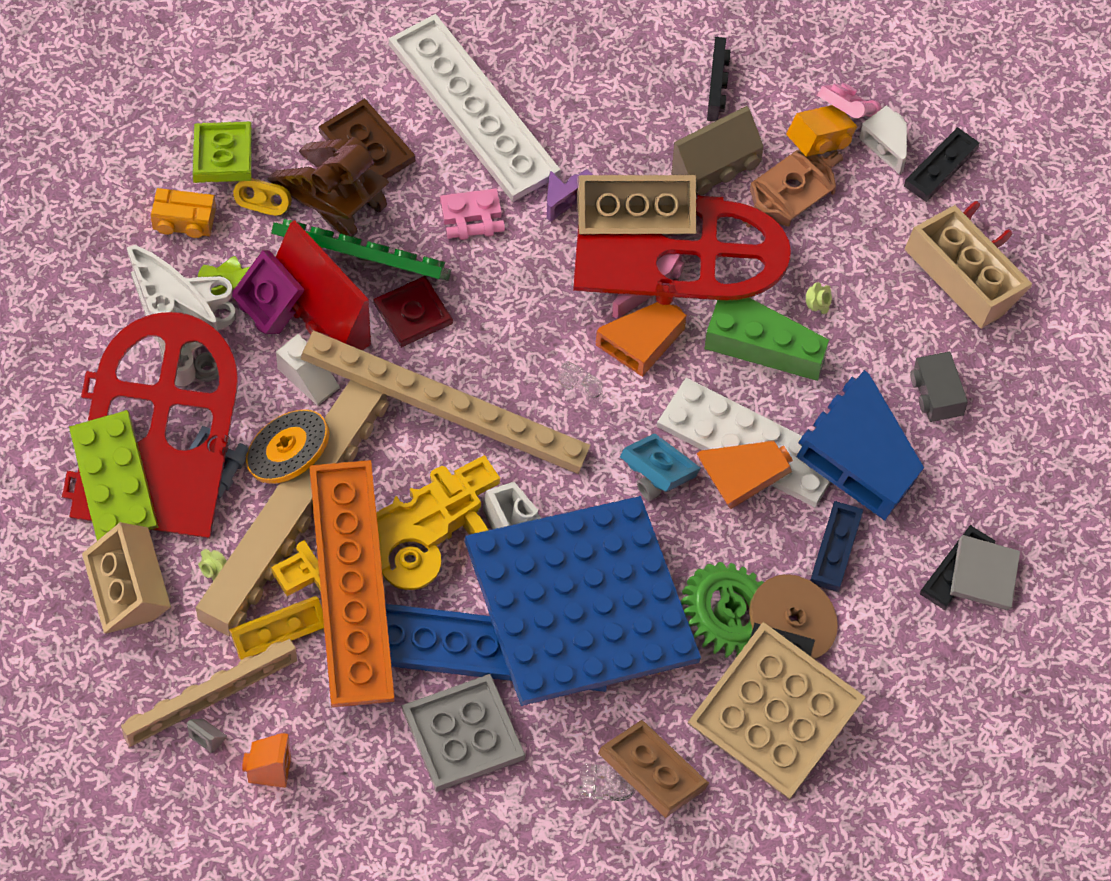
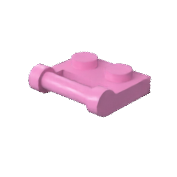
M835 83L833 85H824L817 94L818 97L853 118H862L865 115L872 117L881 110V105L878 101H865L855 95L857 93L856 89L845 83H842V85Z

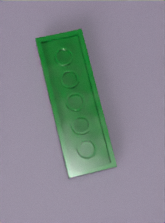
M283 219L282 224L273 222L271 234L284 237L290 223L293 221ZM297 222L322 248L447 281L450 279L452 269L445 268L444 261L425 256L423 261L416 260L418 254L399 249H395L394 254L389 253V246L367 241L366 246L361 245L362 239L339 234L338 239L333 238V231L311 226L310 231H307V224Z

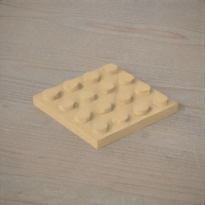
M763 622L690 718L688 725L790 800L866 697Z

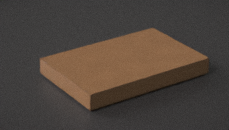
M640 720L601 746L598 752L609 765L665 818L698 796L709 785L707 780L643 720Z

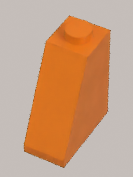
M653 303L601 326L596 331V346L643 377L685 330L687 315L677 305Z
M775 441L701 450L696 453L729 509L736 507L792 472L789 465L793 461L792 457L784 445L778 448Z

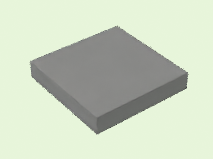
M962 535L958 542L950 595L1009 610L1012 608L1020 551Z

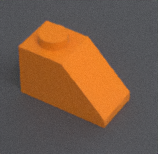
M280 733L252 742L250 753H244L242 771L247 772L248 783L286 788L291 764L289 735Z

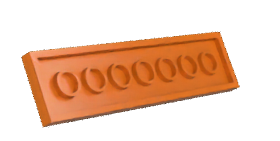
M371 460L310 465L331 708L394 702Z

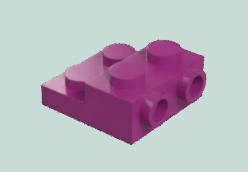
M262 250L233 290L232 296L238 302L237 305L240 310L254 320L256 328L268 335L280 334L296 313L292 307L305 290L270 250Z

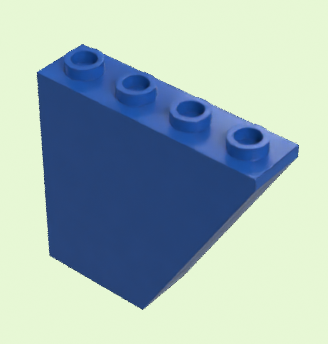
M864 370L857 379L852 376L842 389L844 392L843 396L837 394L828 406L829 413L827 414L823 411L813 424L815 427L814 431L808 429L798 442L802 447L796 458L880 518L886 520L913 486L924 466L872 377Z

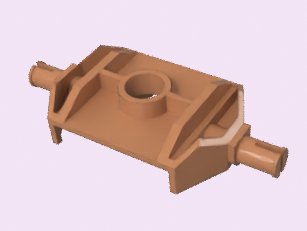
M796 150L751 182L750 192L754 208L766 213L778 224L789 227L791 220L828 193L835 194L836 183L831 168L843 161L842 154L835 150L826 158L817 155L806 157L800 150ZM790 179L798 180L801 185L792 187L786 181ZM742 221L748 228L751 227L750 224Z

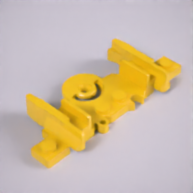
M485 455L454 471V475H451L445 466L432 470L430 473L432 483L419 490L410 488L412 501L403 503L395 496L392 504L376 512L382 575L391 585L404 590H416L429 585L435 580L441 569V554L437 545L446 539L452 538V532L461 526L464 527L469 535L488 531L487 526L477 514L478 509L481 508V501L477 496L500 484V477ZM305 540L297 544V554L271 567L272 574L286 596L312 583H315L321 592L318 560ZM417 542L429 550L423 553L416 547L402 548L395 557L396 568L393 570L390 568V553L401 543ZM413 555L416 557V560L408 563L405 561V557Z

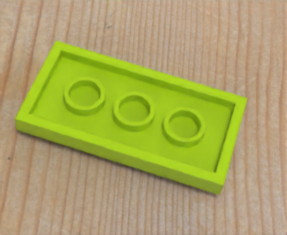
M125 410L69 426L97 541L120 522L148 527L149 530L158 528L130 412Z

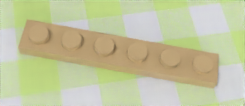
M290 639L284 642H275L261 654L255 657L248 656L242 659L237 666L227 671L221 670L215 673L210 680L200 685L189 686L181 695L171 700L165 699L160 701L152 710L144 714L131 716L121 725L126 743L130 748L296 662L295 646Z

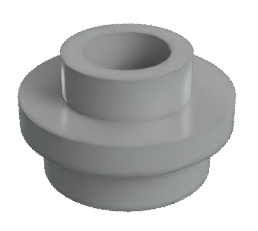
M202 353L196 357L194 367L197 379L209 382L219 377L217 364L211 353ZM205 366L212 367L210 370H202Z

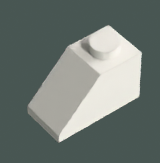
M886 105L862 123L859 139L898 174H901L904 171L907 157V123L899 113L894 112Z
M297 334L276 351L277 369L319 406L335 393L340 386L330 371L301 360V354L307 342Z

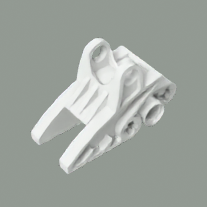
M137 245L127 247L128 256L134 270L131 272L132 279L145 316L161 312L188 314L205 321L217 331L233 323L236 315L235 307L229 302L233 294L232 284L229 280L220 276L185 278L170 264L152 252ZM217 285H223L227 288V291L222 295L216 296L211 293V289ZM218 309H227L230 311V315L220 319L214 316V312ZM153 336L155 341L159 343L161 360L163 362L165 341ZM190 342L182 347L175 385L187 386L194 381L196 374L191 351L203 344Z

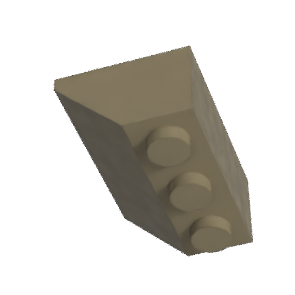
M748 106L674 142L671 174L696 175V195L708 193L713 186L721 182H730L738 173L744 170L751 171L762 161L764 146Z

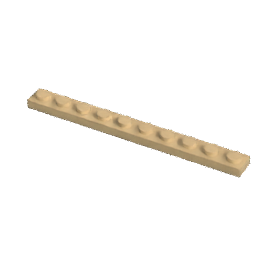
M314 330L301 354V360L579 474L591 446Z

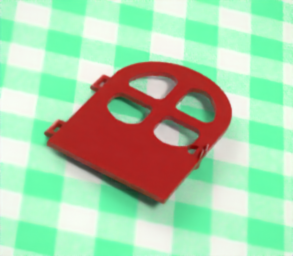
M698 195L696 199V215L702 219V237L697 241L670 239L663 234H579L578 225L573 291L656 296V301L662 305L671 304L674 297L709 300L745 299L767 291L782 279L790 263V243L783 228L772 217L761 210L738 202L724 201V197ZM721 217H732L747 222L758 229L764 235L765 240L761 244L720 242L717 240V220ZM667 254L696 255L701 260L700 278L696 281L671 280L659 271L656 263L662 256ZM719 257L758 259L764 264V269L759 274L745 281L723 284L715 279L716 259Z
M177 312L151 314L135 320L123 328L105 349L97 372L86 371L81 398L92 400L88 421L108 416L110 405L117 397L146 400L154 404L149 432L143 439L137 441L158 523V528L151 530L210 539L225 456L228 451V439L238 389V371L229 345L217 330L197 317ZM152 336L159 337L165 341L160 378L156 384L148 385L118 379V366L125 354L134 345L144 338ZM190 342L203 344L212 354L219 372V386L215 392L204 393L176 387L175 381L180 354L185 344ZM90 379H95L93 393L88 392ZM181 405L203 408L212 412L211 431L203 444L190 450H178L168 443L166 429L169 413L173 406ZM217 436V438L213 439V440L210 442V444H209V449H208V442H209V440H210L211 438ZM79 468L78 472L67 471L61 498L72 499L69 517L92 521ZM71 478L76 479L74 493L69 492Z

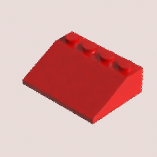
M294 220L290 223L276 255V258L305 290L292 307L296 312L293 316L297 319L300 317L306 323L305 326L310 335L314 330L363 351L371 345L369 299Z

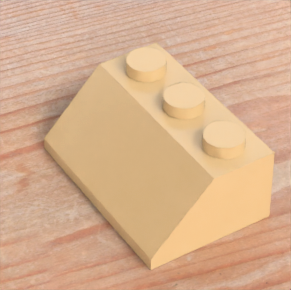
M120 522L82 553L105 634L152 622L171 607L148 527Z

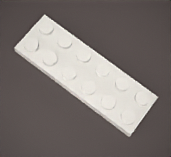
M685 378L657 421L658 428L701 450L775 441L778 448L784 445L793 459L789 463L792 472L773 483L772 486L815 508L831 483L796 458L802 447L798 444L802 437L801 435L688 378Z

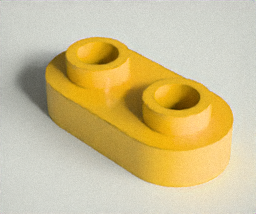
M251 178V181L238 182L233 190L234 199L239 206L273 216L286 212L292 202L289 191L283 186ZM248 187L254 190L253 197L247 195L246 190ZM274 195L281 197V204L274 202Z

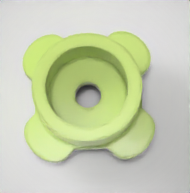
M816 282L806 292V304L812 311L820 310L821 314H827L832 301L831 288L828 285L823 287L821 283Z
M204 549L201 551L202 559L198 566L205 577L212 578L214 581L227 560L219 551L213 550L210 552L208 549Z

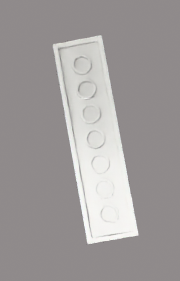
M436 14L389 38L391 49L512 202L549 183L550 171L557 177H560L561 169Z

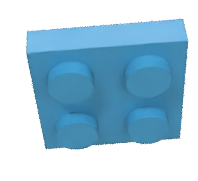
M655 433L625 447L620 455V458L628 463L632 470L641 473L651 481L653 486L665 492L695 478L701 467Z

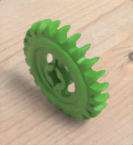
M718 562L715 566L707 564L704 569H697L694 576L689 577L687 580L688 586L684 587L682 594H688V596H685L680 601L681 605L689 606L684 610L686 616H692V619L688 622L689 626L698 627L693 635L694 639L704 635L703 648L714 642L713 654H716L724 647L725 658H728L734 649L737 652V657L750 640L753 630L750 619L747 625L742 626L740 618L746 612L744 599L750 608L751 599L755 591L764 583V581H756L757 575L754 572L747 575V569L743 566L737 570L734 563H729L726 568L723 562ZM719 590L721 599L711 608L712 595L715 591Z

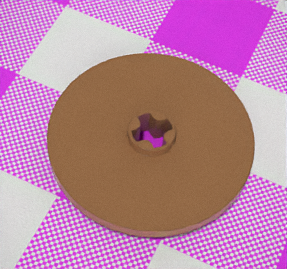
M777 575L766 580L755 591L751 599L749 615L752 629L754 623L762 624L764 622L772 628L814 639L815 643L811 657L815 660L824 655L834 643L838 627L835 609L825 592L810 580L797 575ZM789 616H796L798 618V621L795 620L792 622L789 619Z

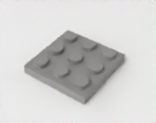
M491 674L402 705L403 714L436 792L525 760V753Z

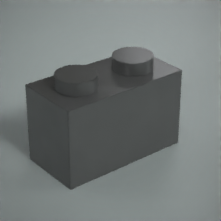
M951 351L916 358L914 369L910 372L913 387H918L919 405L922 413L927 412L930 422L964 416L968 400Z

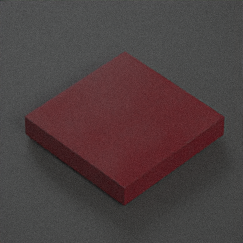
M426 276L373 299L375 307L401 348L453 324L452 317Z

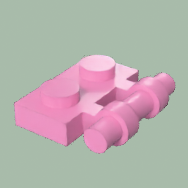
M497 188L440 196L444 225L456 224L454 227L446 228L447 239L459 238V240L468 239V236L481 234L488 237L494 236L496 232L505 231L503 220L492 221L494 218H501ZM482 220V223L466 225V222Z

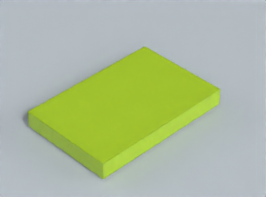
M250 121L194 124L193 183L251 181L252 123Z

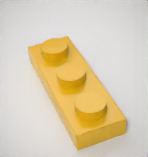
M313 596L229 629L239 659L242 660L248 656L262 653L275 642H284L288 639L292 641L323 629V611L319 598Z

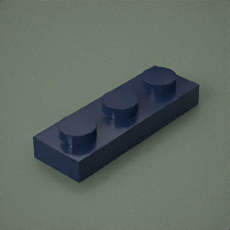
M834 501L810 579L818 587L835 592L840 591L864 509Z

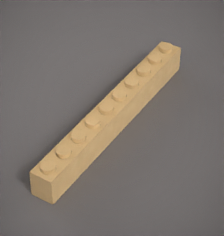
M350 380L324 418L329 427V440L324 452L313 465L353 462L358 453L357 446L362 439L367 440L373 431V422L377 416L382 417L389 406L387 395ZM310 468L291 480L281 482L195 607L198 621L229 637L231 635L229 629L245 623L247 610L251 604L256 605L263 594L262 588L267 580L272 581L275 578L271 567L278 564L283 556L288 557L292 553L296 537L300 532L305 533L311 523L310 516L313 513Z

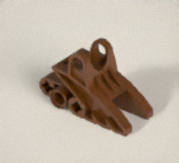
M352 137L348 142L343 139L306 143L299 152L304 158L318 167L316 170L312 167L276 170L268 177L272 184L286 188L291 198L315 209L329 225L343 235L354 237L357 234L358 230L354 224L353 215L364 205H369L376 212H381L387 207V200L382 189L389 184V181L369 169L374 163L373 158L365 144L355 137Z

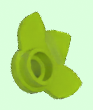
M232 256L217 268L203 265L199 270L198 277H224L230 281L232 290H234L250 267L242 269L237 257ZM217 285L211 289V293L216 296L222 295L227 291V288L223 285Z

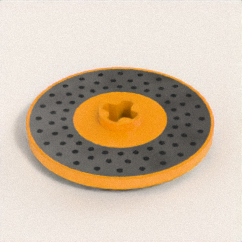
M295 410L272 420L261 429L249 446L246 456L248 470L255 479L268 484L285 482L304 473L310 468V465H313L320 458L328 444L330 433L327 422L319 413L312 410Z

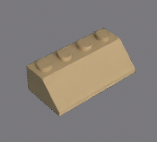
M696 175L577 176L579 234H696Z
M956 205L915 226L904 249L981 329L1001 318L1032 286L1027 277Z

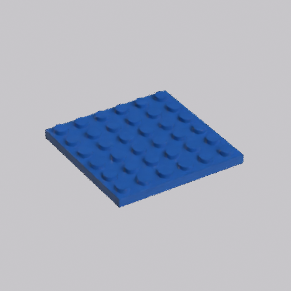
M641 496L465 536L464 542L521 706L700 662L699 650Z

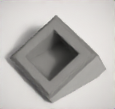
M190 719L187 722L189 737L210 753H214L227 738L226 734L205 719Z

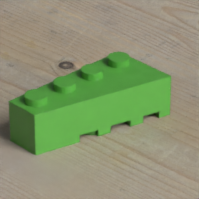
M751 298L717 300L706 332L704 349L818 381L826 358L829 339Z

